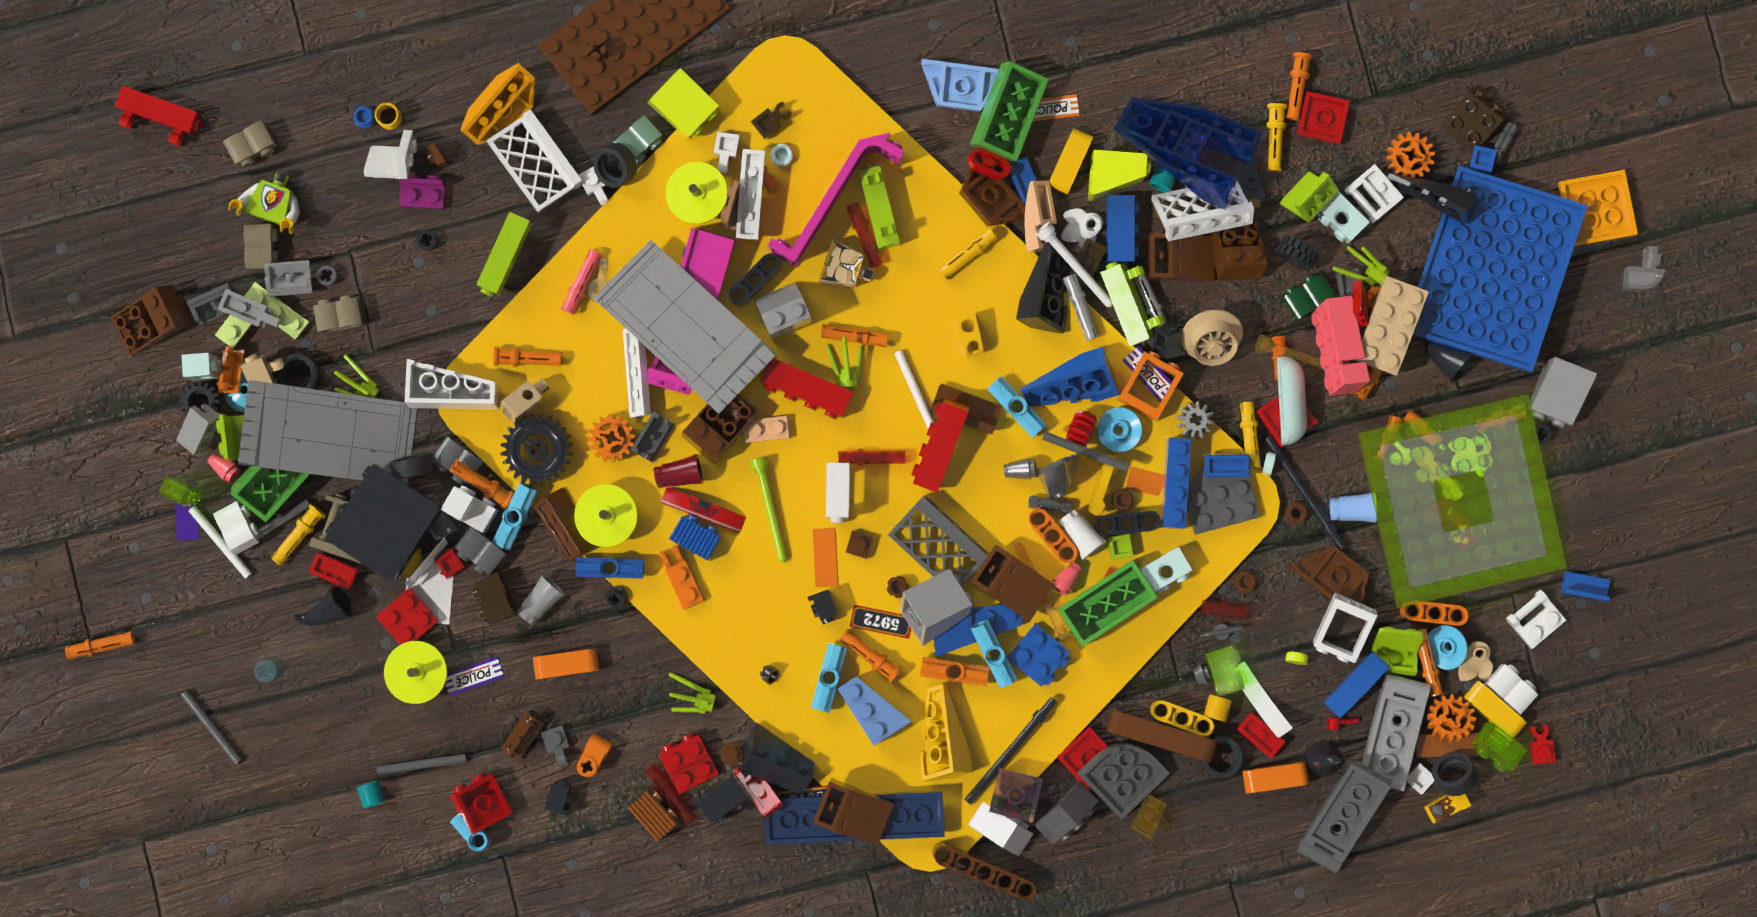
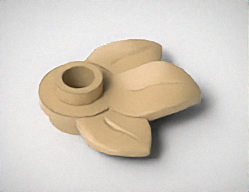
M1476 641L1468 646L1466 659L1458 668L1460 681H1469L1476 676L1483 681H1487L1490 678L1493 664L1489 659L1490 649L1486 643ZM1483 650V654L1476 656V651Z

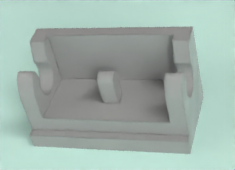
M309 260L264 264L268 297L312 293V274Z
M202 404L201 407L206 413L196 406L190 408L176 439L193 455L209 447L217 429L216 421L219 420L220 413L215 412L206 404Z

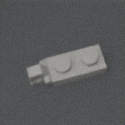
M228 289L225 290L217 308L222 312L258 327L265 328L268 323L279 328L282 319L271 315L273 310L268 308V306Z

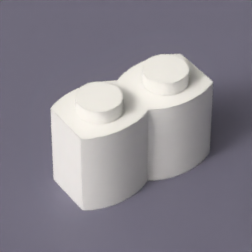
M236 501L213 514L227 546L235 555L259 543L257 537L260 534L254 523H250L248 517L251 516V513L245 505H241Z
M1501 664L1484 685L1517 714L1521 715L1538 696L1534 691L1536 687L1527 679L1523 681L1518 676L1520 672L1511 664L1508 666Z

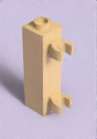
M253 354L244 359L245 362L241 365V368L248 383L249 380L277 384L272 372L284 368L285 364L282 358L267 363L264 355L258 357L257 354Z

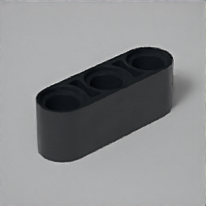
M773 253L764 255L731 288L729 296L735 306L742 307L748 304L781 270L779 257ZM769 259L777 261V266L773 270L765 267V263ZM759 275L762 280L760 284L752 285L749 282L750 277ZM738 290L746 293V297L742 301L734 299V293Z
M1154 511L1103 515L1096 520L1094 528L1101 536L1150 532L1159 527L1160 517ZM1146 515H1151L1155 518V525L1151 528L1144 524ZM1125 517H1129L1133 521V527L1129 530L1124 529L1121 524L1122 519ZM1103 519L1111 523V528L1108 532L1102 531L1099 527V523Z

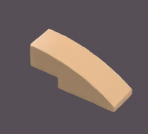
M1031 181L1025 207L1027 252H1041L1045 241H1041L1036 232L1047 222L1055 225L1057 221L1049 181Z

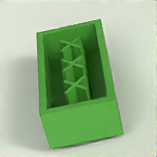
M1011 61L1001 63L970 145L1004 157L1009 162L1017 161L1049 79Z
M250 466L232 485L231 495L267 522L308 477L309 473Z
M1131 560L1056 610L1080 647H1083L1158 597L1135 562Z

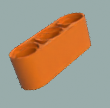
M1033 510L1028 516V523L1059 561L1065 564L1073 562L1078 555L1075 545L1045 510ZM1035 513H1041L1044 516V523L1042 525L1033 523L1032 517ZM1049 530H1055L1059 534L1056 542H1050L1047 539V532ZM1064 547H1069L1073 551V556L1069 560L1061 556V550Z
M1414 600L1404 602L1400 608L1401 616L1409 621L1459 626L1465 624L1468 620L1467 610L1459 605ZM1411 604L1417 608V613L1413 617L1407 613V608ZM1432 607H1436L1439 611V616L1435 620L1429 615ZM1455 609L1461 613V619L1458 622H1455L1451 616Z
M597 648L533 657L535 680L599 671Z
M1306 762L1242 771L1245 793L1310 784Z

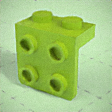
M1380 628L1371 647V652L1374 651L1390 665L1385 673L1416 676L1417 652L1424 639V633L1415 629Z

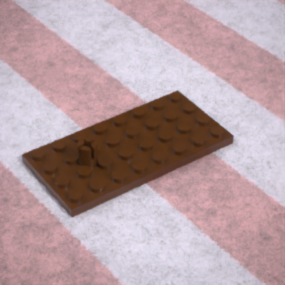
M596 0L537 46L592 116L731 9L725 0Z

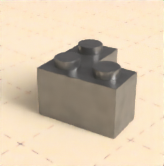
M1079 782L1057 804L1049 809L1034 826L1052 845L1059 839L1063 842L1071 835L1072 832L1070 830L1077 831L1085 823L1082 819L1086 820L1094 813L1093 807L1098 800Z

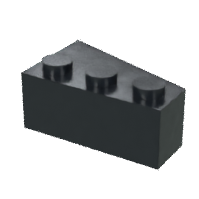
M756 723L746 738L740 771L802 795L813 779L815 762L759 723Z

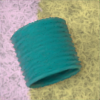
M1156 164L1149 185L1162 192L1172 191L1178 171L1165 164Z
M379 780L357 787L363 809L386 801Z

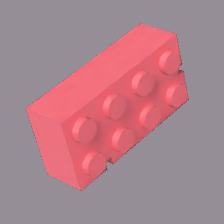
M1352 296L1327 298L1312 311L1311 315L1312 324L1317 332L1316 344L1320 347L1321 352L1320 364L1324 368L1326 376L1324 380L1325 387L1329 391V396L1353 394L1370 382L1366 362L1350 364V360L1365 358L1358 322L1353 313Z

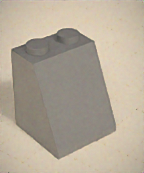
M795 282L754 299L771 340L812 324L809 311Z
M1557 357L1545 361L1527 411L1532 412L1531 416L1534 418L1552 420V424L1560 428L1573 425L1597 373Z
M950 569L903 592L900 611L922 646L971 613L973 600L968 592H964L959 577L956 574L953 575Z

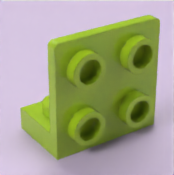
M1308 172L1280 201V204L1305 221L1310 222L1339 190L1327 173L1323 172L1318 177Z
M220 414L219 420L216 421L218 434L221 433L222 442H219V452L226 460L233 462L239 460L244 415L230 417Z

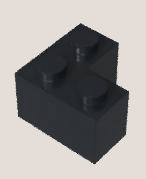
M734 774L700 797L696 802L710 823L716 820L719 824L730 816V810L735 808L738 811L747 805L746 799L749 798V795Z

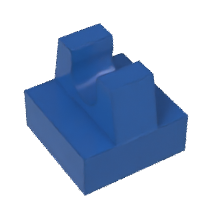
M1475 145L1469 168L1491 173L1497 150Z

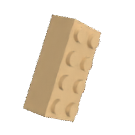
M1385 276L1369 315L1368 325L1365 326L1361 336L1365 358L1353 361L1358 363L1366 362V365L1397 376L1429 291Z

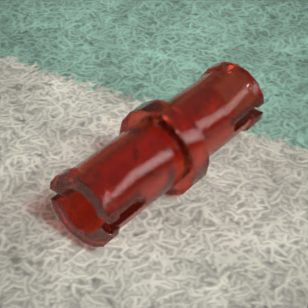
M1202 600L1200 614L1217 615L1223 619L1226 617L1245 619L1247 606L1228 604L1227 601L1219 603Z

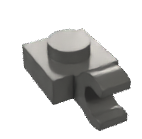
M564 726L541 732L547 753H555L558 766L569 764L564 749L570 747Z

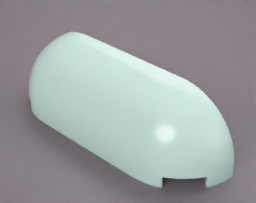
M1280 356L1276 358L1282 445H1290L1300 440L1307 428L1305 377L1303 369L1298 362L1292 358Z

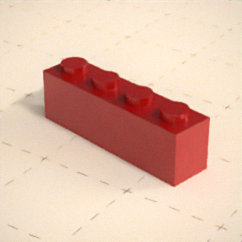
M775 358L768 363L760 381L764 384L763 389L772 393H776L777 390L785 393L784 398L793 402L799 399L805 402V407L814 411L820 408L826 411L824 415L837 420V417L843 418L853 395L852 391Z
M946 397L943 403L938 402L934 413L938 417L935 424L930 423L926 435L930 436L928 444H922L919 452L922 460L920 465L915 463L911 476L915 477L912 484L938 493L969 412V406Z

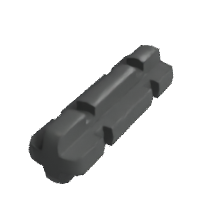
M1511 122L1506 124L1503 129L1504 132L1501 133L1493 147L1494 150H1497L1494 160L1495 164L1500 162L1502 154L1505 153L1513 139L1512 136L1518 130V126Z
M1030 496L1028 507L1035 509L1039 507L1048 511L1058 512L1060 510L1062 513H1070L1072 502L1065 500L1060 502L1058 499L1044 497L1039 499L1037 496Z

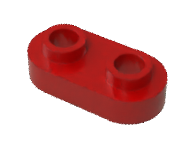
M975 148L968 155L967 162L969 167L992 179L1003 180L1011 171V165L1007 159L983 148Z

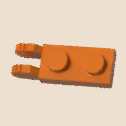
M675 545L672 548L674 555L679 561L678 564L671 566L667 553L665 551L659 553L667 568L665 569L681 606L685 610L703 602L704 599L687 561L683 559L678 546Z

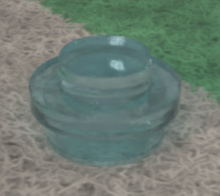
M268 660L258 662L254 668V675L260 682H270L277 674L275 664Z

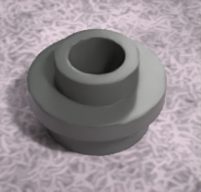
M1202 663L1198 664V667L1193 669L1198 684L1209 685V679H1212L1208 666L1204 667Z

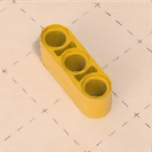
M1073 128L1050 178V187L1068 195L1093 136Z
M1477 681L1463 697L1466 702H1470L1469 705L1510 740H1513L1527 724L1521 716L1480 681Z
M1158 700L1150 706V714L1156 720L1198 736H1208L1214 729V724L1210 718L1172 703ZM1159 704L1165 705L1167 709L1166 714L1162 717L1157 716L1155 713V708ZM1180 712H1184L1187 715V721L1182 725L1176 721V716ZM1201 720H1205L1208 723V729L1203 733L1197 729V724Z

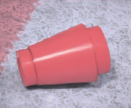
M213 453L207 461L224 482L233 483L241 474V469L237 463L226 460L217 453Z
M1071 562L1053 580V588L1063 596L1072 593L1083 569L1078 564Z

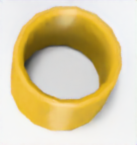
M383 103L377 107L375 118L383 128L393 130L401 124V112L394 104ZM388 108L395 109L397 113L395 121L390 124L381 123L380 117L382 112Z
M1210 694L1203 715L1226 722L1232 701Z

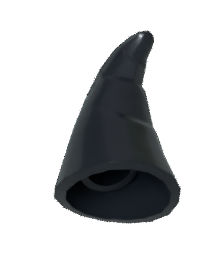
M1425 339L1424 345L1429 357L1451 382L1458 380L1469 368L1474 357L1473 353Z
M332 585L321 601L309 612L294 614L293 617L298 623L304 625H324L351 618L352 607L345 591L337 585Z
M1322 741L1314 743L1307 749L1304 762H1306L1310 773L1319 777H1326L1338 771L1341 766L1342 757L1341 752L1335 745Z

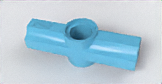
M1002 376L987 388L1007 410L1008 414L1032 438L1046 426L1025 399L1020 397ZM1014 401L1020 402L1023 405V410L1019 413L1013 412L1010 407L1011 403Z
M519 483L508 509L503 513V520L492 541L496 546L511 550L522 524L527 520L528 511L538 492L535 487L526 483ZM512 511H516L519 514L518 522L512 519Z
M988 619L970 627L999 687H1006L1016 681L1017 677ZM997 649L1000 653L996 658L988 657L990 650Z
M828 643L811 708L830 713L847 651L846 647ZM831 671L835 674L836 678L833 684H826L823 681L825 672Z

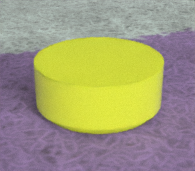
M1298 652L1286 653L1285 661L1292 664L1307 665L1309 656Z

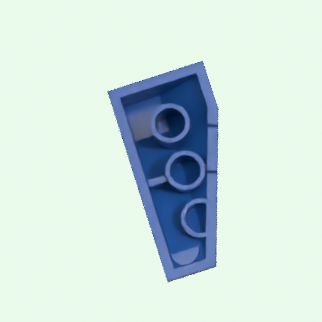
M1103 347L1081 353L1021 388V392L1029 406L1053 405L1058 401L1070 400V403H1078V400L1083 399L1097 402L1119 395L1112 367Z

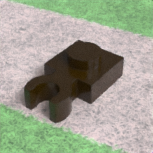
M784 102L778 103L774 112L767 108L751 121L764 140L782 127L779 120H786L791 116V111H788L786 114L780 113V109L785 105Z

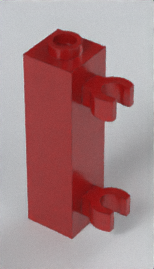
M125 86L121 87L115 103L116 108L124 111L119 120V125L131 129L134 116H138L172 128L173 131L168 142L178 147L182 143L184 133L194 136L202 125V116L196 111Z

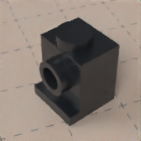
M1166 322L1155 327L1153 350L1166 360L1184 355L1185 352L1181 348L1183 332L1178 329L1176 323Z
M829 589L807 597L809 601H814L811 608L814 617H819L822 625L835 621L834 616L838 614Z
M558 780V783L554 782L551 784L544 810L568 815L569 810L565 809L566 805L570 806L573 798V793L570 792V782Z

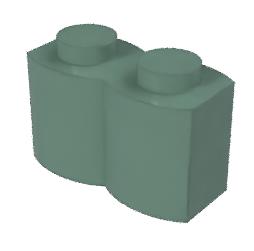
M644 115L613 143H620L626 146L633 153L638 165L646 158L644 154L650 149L654 151L662 144L661 139L663 136Z

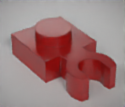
M1546 724L1542 725L1543 731L1541 734L1536 732L1535 726L1530 727V733L1535 737L1534 742H1529L1533 765L1556 762L1553 740H1546V736L1549 733V728Z

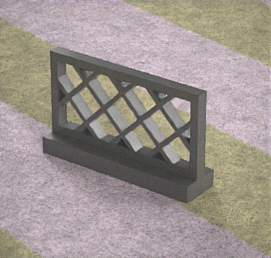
M926 495L921 497L888 534L933 577L938 575V573L946 571V557H958L959 570H951V572L959 573L962 585L989 555L983 547ZM917 509L925 515V524H913L912 514ZM928 518L933 522L932 524H928ZM909 519V524L903 525ZM937 526L940 528L942 539H929L928 527ZM910 527V540H901L895 533L900 528ZM913 527H925L926 539L913 540ZM944 533H945L950 539H945ZM954 541L958 545V554H945V542ZM926 542L927 555H917L914 552V543ZM929 542H942V555H930ZM905 543H910L911 549ZM961 549L967 554H961ZM970 556L977 562L972 569H962L961 557ZM921 558H927V563ZM930 558H943V570L934 571L930 567ZM962 572H968L962 579Z

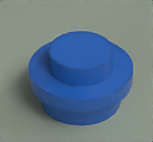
M367 106L359 107L353 115L355 124L363 129L371 127L376 120L374 111Z

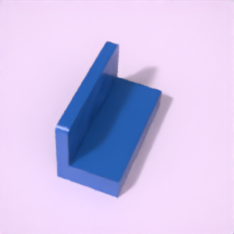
M1565 571L1560 593L1601 602H1610L1611 597L1607 596L1610 580Z

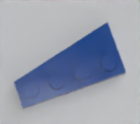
M1005 605L972 608L971 613L934 639L935 657L977 642L970 627L980 621L988 619L995 635L1021 626V616Z

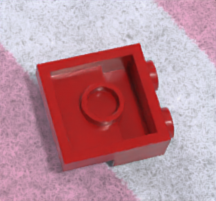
M691 733L681 738L683 743L677 746L671 743L661 748L663 753L659 754V757L679 794L719 775L700 734L695 736L694 733Z
M483 772L473 777V783L466 786L465 783H462L453 788L454 793L449 795L459 816L462 815L472 835L512 814L493 774L485 776Z

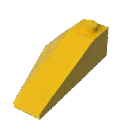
M946 684L928 688L924 714L927 718L926 731L922 732V738L925 739L924 752H920L922 781L951 779L971 774L970 750Z

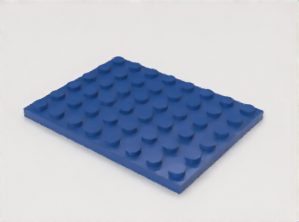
M1459 166L1452 185L1463 189L1467 187L1475 191L1477 197H1479V204L1465 225L1442 214L1418 288L1429 291L1414 329L1413 336L1470 352L1473 355L1532 373L1588 205Z

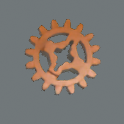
M1407 132L1405 138L1402 134L1398 135V141L1393 139L1391 141L1393 147H1388L1386 150L1388 153H1391V155L1386 157L1387 161H1391L1388 168H1395L1394 174L1401 173L1403 176L1413 178L1417 175L1419 179L1422 178L1423 172L1428 173L1430 171L1428 166L1434 164V161L1430 158L1435 155V152L1429 151L1433 145H1426L1427 137L1421 140L1419 139V133L1412 137L1411 133ZM1410 142V144L1408 145V147H1406V148H1403V147L1399 148V146H1400L1401 144ZM1419 146L1423 150L1424 154L1421 153ZM1409 152L1412 153V157H1413V159H1412L1411 161L1408 160V159H1409V156H1408L1407 154H1408ZM1397 159L1400 160L1402 167L1399 165ZM1415 164L1422 165L1419 169L1411 170Z
M608 414L607 420L600 416L601 422L599 424L593 422L595 429L588 430L589 433L593 434L592 437L587 438L588 442H593L589 449H596L595 456L599 457L602 454V461L605 462L608 457H610L612 463H615L616 457L624 460L623 454L630 455L631 453L628 448L634 446L631 439H635L636 435L630 434L634 430L633 426L627 427L629 422L627 419L621 422L620 415L613 419L612 415ZM611 424L609 429L605 431L600 430L603 426ZM620 426L626 433V439L621 437L619 433ZM614 433V436L621 442L612 441L609 444V440L602 435L611 436ZM597 438L603 441V450L599 447ZM623 446L620 451L612 453L614 448Z
M1453 694L1450 695L1449 699L1442 695L1440 702L1435 699L1433 706H1429L1428 712L1430 714L1426 716V720L1431 721L1428 723V729L1434 728L1432 735L1436 736L1439 734L1440 741L1448 738L1450 744L1454 738L1458 743L1461 742L1462 736L1467 739L1470 734L1469 732H1473L1475 727L1472 724L1476 722V718L1472 717L1475 710L1468 709L1470 702L1468 701L1463 704L1462 697L1460 696L1458 700H1455ZM1442 709V714L1436 718L1437 712ZM1466 720L1465 726L1461 729L1460 723H1463V721Z

